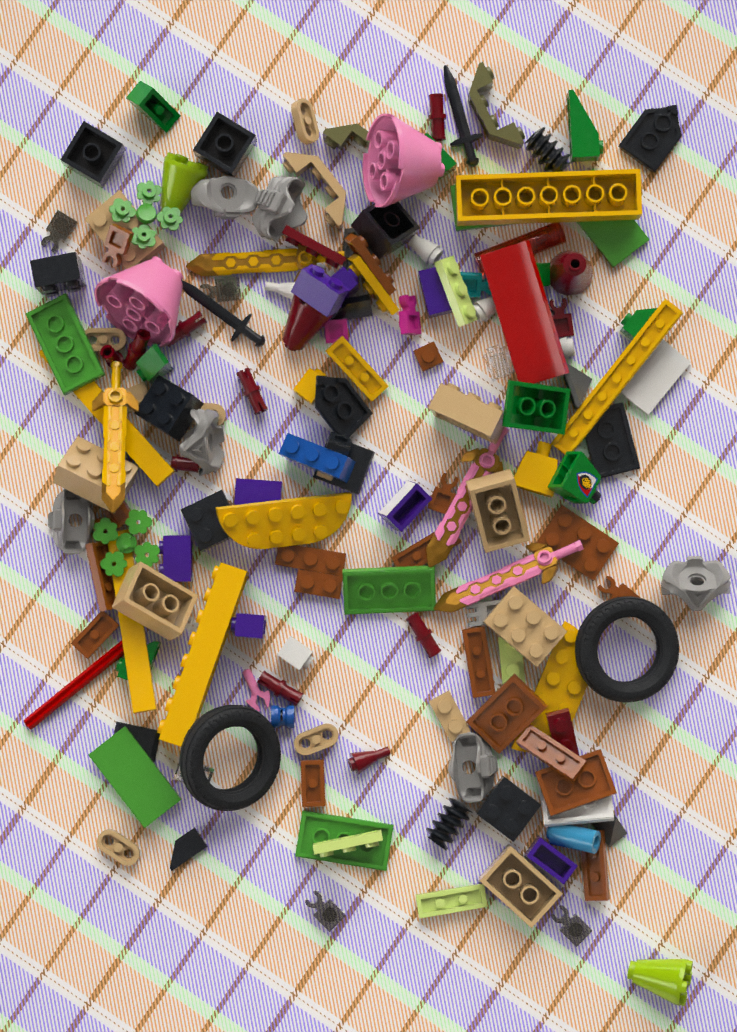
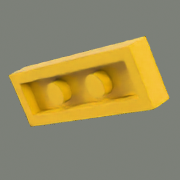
M355 253L348 258L351 263L349 269L357 277L360 276L365 283L362 286L369 295L374 294L378 299L375 302L378 308L383 313L387 312L394 315L399 311V308L362 258Z
M343 335L325 350L371 401L389 387Z

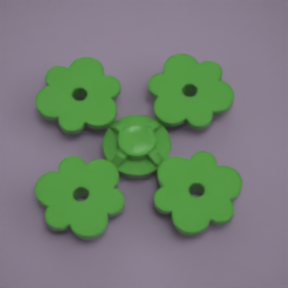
M150 180L137 185L138 193L136 197L143 202L137 211L131 207V201H124L121 198L115 199L113 205L109 207V212L112 213V220L114 222L123 221L128 223L130 218L136 215L137 219L144 223L139 228L134 227L132 229L134 235L131 243L138 245L140 249H145L146 246L153 247L156 243L154 238L156 232L150 230L147 224L157 219L161 223L162 229L168 228L170 231H176L179 228V224L183 222V218L180 216L181 212L177 207H172L171 209L164 207L162 212L156 214L152 204L153 202L160 201L159 195L162 192V188L159 185H154L153 181Z
M133 509L129 512V518L126 519L125 524L129 526L130 533H123L119 537L116 531L117 524L111 523L109 518L104 517L100 520V523L94 524L93 538L96 541L108 544L110 541L117 539L116 546L119 551H116L114 554L112 552L106 553V558L100 562L101 568L106 570V575L112 576L114 574L117 577L123 575V568L127 567V561L123 560V553L134 551L137 555L135 561L137 563L141 561L149 567H152L153 563L159 562L157 555L160 553V548L157 545L144 542L143 546H136L137 541L134 535L139 532L145 534L147 528L152 525V519L147 516L145 510L139 512Z

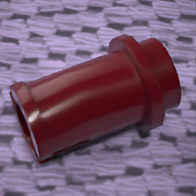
M105 345L101 348L100 355L106 360V364L110 368L113 361L123 363V355L112 348L111 345Z
M179 454L172 456L171 467L175 472H178V470L199 472V465L191 459L180 457Z

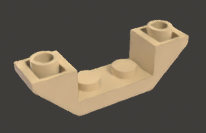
M285 152L283 154L285 162L282 164L289 174L294 173L298 177L312 167L311 172L318 181L322 179L326 184L324 189L332 199L337 198L324 208L326 214L324 218L330 227L333 228L335 226L340 230L343 226L346 191L319 156Z

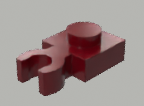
M551 299L549 307L554 312L552 317L558 337H574L571 313H564L567 306L566 299H561L562 306L559 308L554 306V301Z

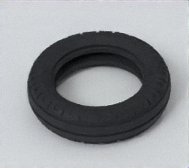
M616 597L601 603L586 616L577 633L575 658L582 678L597 694L616 702H637L653 696L668 683L678 663L679 640L671 619L656 604L639 597ZM626 617H635L645 622L652 630L656 640V656L652 666L641 677L632 681H616L604 672L599 663L597 652L599 639L604 630L614 621Z
M224 705L214 708L199 717L185 735L179 757L183 782L189 793L208 808L219 811H236L246 808L261 799L273 785L280 768V741L272 724L260 712L243 705ZM230 727H244L252 734L257 746V760L254 769L249 777L238 786L229 789L215 788L208 781L204 772L203 761L206 748L214 736L222 730Z

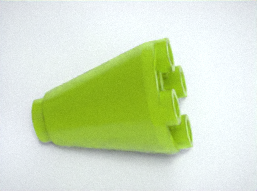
M168 152L163 162L160 212H162L164 207H169L170 209L177 207L182 213L191 200L192 188L200 180L207 177L209 166L189 161V158L183 155Z
M689 959L631 960L627 979L632 980L636 985L674 1005L685 1006L688 994L686 992L687 987L690 986L692 979L693 961Z

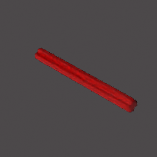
M122 640L25 718V725L29 729L35 728L124 655Z

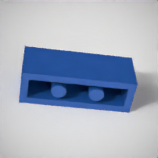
M287 433L279 451V454L286 459L346 483L356 463L345 455L290 433Z

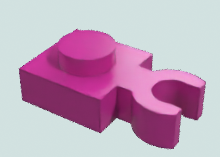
M399 296V303L402 307V311L399 312L401 334H422L420 313L415 311L417 304L416 296Z
M347 318L329 320L324 325L326 344L334 343L342 335L349 342Z

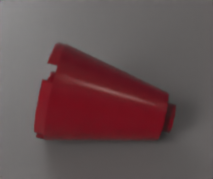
M572 250L563 251L554 256L550 261V285L557 293L565 296L577 295L586 290L590 285L593 269L590 261L582 253Z
M293 294L282 338L285 347L291 351L302 350L333 315L326 317Z

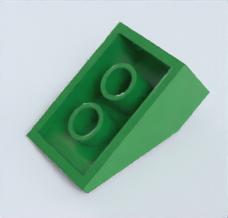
M508 380L502 426L565 435L571 389Z

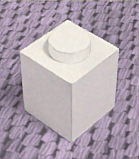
M289 636L277 653L278 656L299 671L302 667L307 669L314 659L311 656L313 651L292 636Z

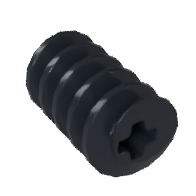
M544 126L525 142V144L528 143L526 150H534L533 158L541 156L538 164L547 163L544 167L546 172L550 170L552 172H563L572 163L567 162L570 154L562 156L561 153L564 148L555 149L558 141L549 142L552 134L544 136L543 133L546 129Z
M450 797L448 800L452 806L443 805L446 814L439 812L437 814L441 821L432 820L435 829L426 828L429 833L428 838L446 851L448 847L445 842L453 843L454 841L450 834L458 836L459 832L456 827L464 828L465 826L461 819L469 821L470 817L467 812L473 813L459 801Z

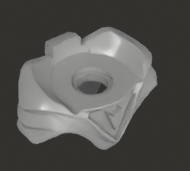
M231 176L202 179L191 190V203L193 206L206 207L212 210L214 216L222 220H234L240 216V213L256 209L258 205L255 203V199L259 190L252 182ZM225 186L232 189L233 196L230 199L224 198L221 193L222 188Z
M289 176L273 177L270 179L267 189L259 191L255 199L258 208L252 216V222L262 238L266 237V239L278 243L286 225L294 229L306 223L308 215L303 209L300 200L305 183L300 178Z
M191 409L190 414L196 425L184 434V441L179 446L180 454L201 466L199 476L208 475L211 472L216 473L224 460V452L220 445L225 440L223 427L217 426L219 414L210 409Z
M63 489L54 500L53 511L48 514V527L52 528L54 543L64 553L73 555L85 551V544H89L90 534L95 521L90 501ZM72 514L81 516L82 523L80 526L72 527L69 524L68 520Z
M688 556L686 562L673 561L667 566L662 576L661 593L662 595H676L692 611H701L711 600L720 594H730L731 582L729 579L731 576L724 565L717 560L703 562L701 556Z
M472 732L458 735L453 742V753L448 765V772L454 780L457 792L463 801L467 803L480 802L494 786V773L498 771L497 758L492 756L490 745L480 735ZM468 760L474 762L476 766L472 774H467L463 770V764Z

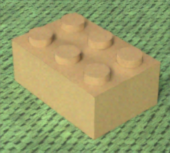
M120 190L84 218L103 243L105 242L110 224L115 223L131 232L134 227L139 228L141 224H144L137 219L136 215L130 218L128 223L123 221L114 222L112 220V213L109 212V207L113 205L114 200L117 198H121L124 201L128 200ZM156 234L154 237L156 243L153 247L146 246L145 249H140L138 245L131 243L128 253L125 255L120 254L122 257L121 265L128 269L152 259V257L165 248L163 241Z
M440 383L428 407L435 417L494 444L497 443L504 429L502 426L504 411L501 410V406L493 402L485 404L481 401V397L471 392L466 395L460 391L459 387L448 383L447 386Z
M77 436L59 462L53 483L110 511L101 499L104 449ZM125 460V496L133 486L139 466Z
M510 469L465 481L485 553L530 541L515 478Z
M140 561L128 569L112 608L171 641L182 635L198 595Z
M514 586L511 587L483 621L485 625L535 667L540 665L567 633L561 625Z
M510 844L506 846L478 878L483 885L531 928L563 894L561 890Z

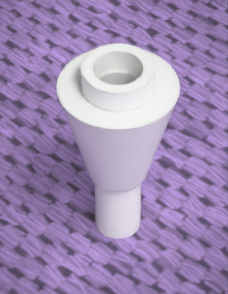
M266 282L265 291L277 292L292 300L293 293H291L295 282L280 284Z

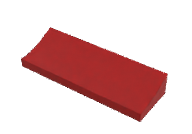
M527 240L480 255L518 381L534 384L569 373L530 241Z

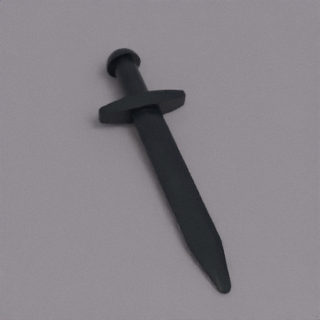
M444 65V84L460 136L459 139L450 143V146H464L467 156L466 164L470 167H475L479 163V158H476L472 143L481 139L483 134L471 135L456 81L448 66Z
M181 280L183 290L187 295L235 329L231 338L232 342L242 333L256 343V347H261L265 344L266 339L264 335L260 336L247 326L252 317L251 313L242 321L197 287Z

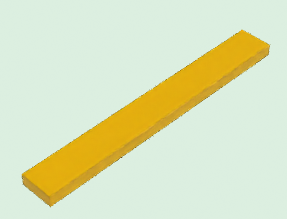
M666 298L566 423L565 435L558 434L551 442L555 448L564 455L567 451H575L684 314L683 311Z
M41 349L38 353L49 365L44 355V352ZM93 381L73 393L103 425L104 406L101 409L92 411V401L103 390ZM127 418L125 451L152 482L159 487L175 471Z
M129 529L117 531L118 537L123 533H130ZM117 539L108 543V550L113 554L119 551L116 546ZM133 551L131 553H123V560L127 561V567L123 568V575L120 577L112 575L115 597L119 592L128 569L135 565ZM118 611L133 713L157 710L145 628Z

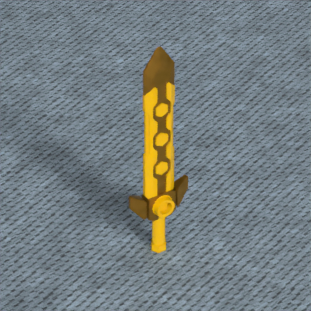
M298 244V249L200 254L190 261L186 268L201 277L298 271L294 282H296L303 268L311 264L325 263L326 258L320 255L315 258L305 252L306 247ZM339 251V252H338L339 254H341V255H343V256L345 257V252H344V251Z
M119 361L111 363V388L105 389V392L101 391L92 401V411L101 409L104 406V454L101 499L111 513H115L125 500L126 405L136 412L139 411L137 399L130 391L127 392L126 389L121 388L122 363Z

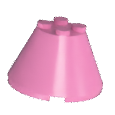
M383 113L377 116L367 134L366 140H369L370 143L368 153H363L362 172L364 189L369 202H374L375 207L384 208L434 187L438 178L443 177L445 166L441 163V143L433 141L392 114Z
M154 256L150 260L102 279L95 287V300L98 307L102 305L108 313L105 317L110 323L122 330L126 336L134 340L139 329H146L150 332L151 336L146 346L156 343L160 344V348L165 347L171 343L175 336L183 289L181 281L183 275L178 270L171 269L168 265L164 264L159 257Z

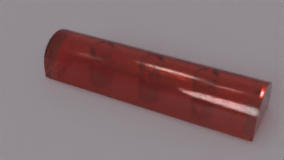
M560 222L548 224L474 253L473 256L479 272L485 275L480 255L527 240L530 241L534 255L566 243V237Z

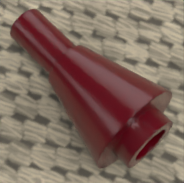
M387 746L376 751L350 753L351 758L347 760L351 771H356L359 775L376 763L377 760L387 757L391 753Z

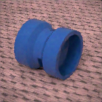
M271 705L272 726L274 728H279L280 726L294 728L295 706L287 705L285 708H280L278 705Z

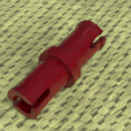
M430 94V115H428V121H431L432 138L435 141L446 140L444 125L446 114H444L443 94Z
M197 311V313L185 321H179L176 326L175 336L167 346L170 348L184 337H190V333L206 324L207 321L204 317L195 322L202 317V313Z
M139 329L133 342L127 348L128 353L122 363L127 370H135L137 367L136 362L146 353L145 347L151 338L150 332L146 329Z
M245 368L244 372L240 370L236 375L243 386L244 396L248 397L254 414L258 415L260 411L262 413L267 411L268 407L261 396V388L259 385H256L250 368Z
M418 611L405 619L415 633L416 641H420L429 658L442 651L431 635L432 630L426 627Z
M265 670L257 681L258 684L274 692L276 697L281 696L295 706L299 704L302 699L301 697L304 695V693L287 685V681H281Z

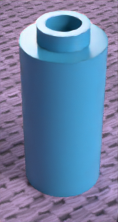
M574 825L548 827L546 833L547 839H549V843L552 845L593 854L598 851L601 842L600 831Z

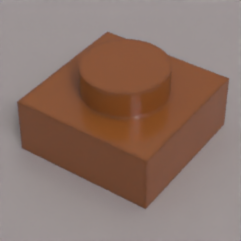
M434 341L413 351L422 372L444 362Z

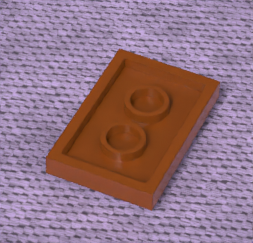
M561 505L536 543L546 544L554 552L580 540L584 549L560 560L594 581L619 543Z
M514 673L468 718L466 723L500 754L548 705Z
M601 749L580 756L587 761V765L574 782L551 767L535 772L551 817L617 794Z

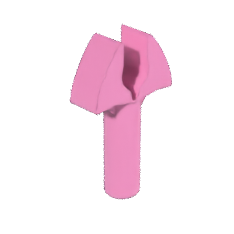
M245 669L242 674L252 693L251 698L246 700V702L255 710L261 711L256 703L257 695H259V697L265 700L268 708L270 704V690L266 692L261 691L251 669Z

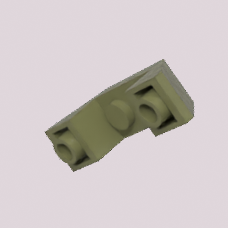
M481 62L478 64L469 91L468 101L489 140L520 149L523 147V140L525 139L521 127H516L515 123L512 122L497 130V127H499L498 122L493 114H489L487 110L489 105L483 94L479 95V93L491 88L493 79H495L489 66L485 67L484 63Z
M359 124L327 128L323 131L324 143L332 149L337 147L342 151L352 136L354 137L353 141L363 148L365 146L369 148L370 143L369 140H366L369 131Z

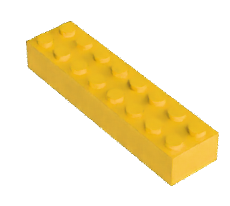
M640 169L456 175L457 226L639 220L642 216Z
M222 562L219 566L215 565L211 579H214L212 588H207L203 599L207 603L204 610H199L196 618V623H199L197 631H192L188 641V645H191L189 654H184L180 667H183L182 674L176 676L172 689L176 690L174 697H169L165 707V711L168 712L166 719H161L157 733L160 734V740L181 747L188 730L199 719L231 628L232 617L235 616L249 576L248 571Z

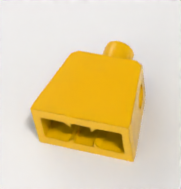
M539 441L536 453L531 451L525 452L514 475L517 488L549 498L553 497L554 492L548 488V485L557 470L558 460L549 457L552 444Z

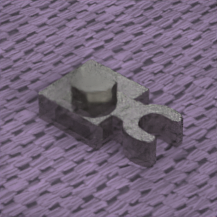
M57 210L46 228L51 234L42 239L41 245L45 248L48 242H53L54 247L51 251L55 254L59 250L60 239L67 242L78 222Z
M239 277L215 279V286L210 284L200 285L201 289H209L208 296L212 299L217 297L218 303L241 300Z
M314 890L313 893L317 896L318 900L312 903L306 898L305 903L308 907L317 909L313 916L330 932L346 914L330 898L324 902L322 894L318 890Z
M560 905V909L564 912L563 916L557 918L552 913L551 917L556 923L563 924L559 930L577 947L593 930L576 913L570 918L567 908Z

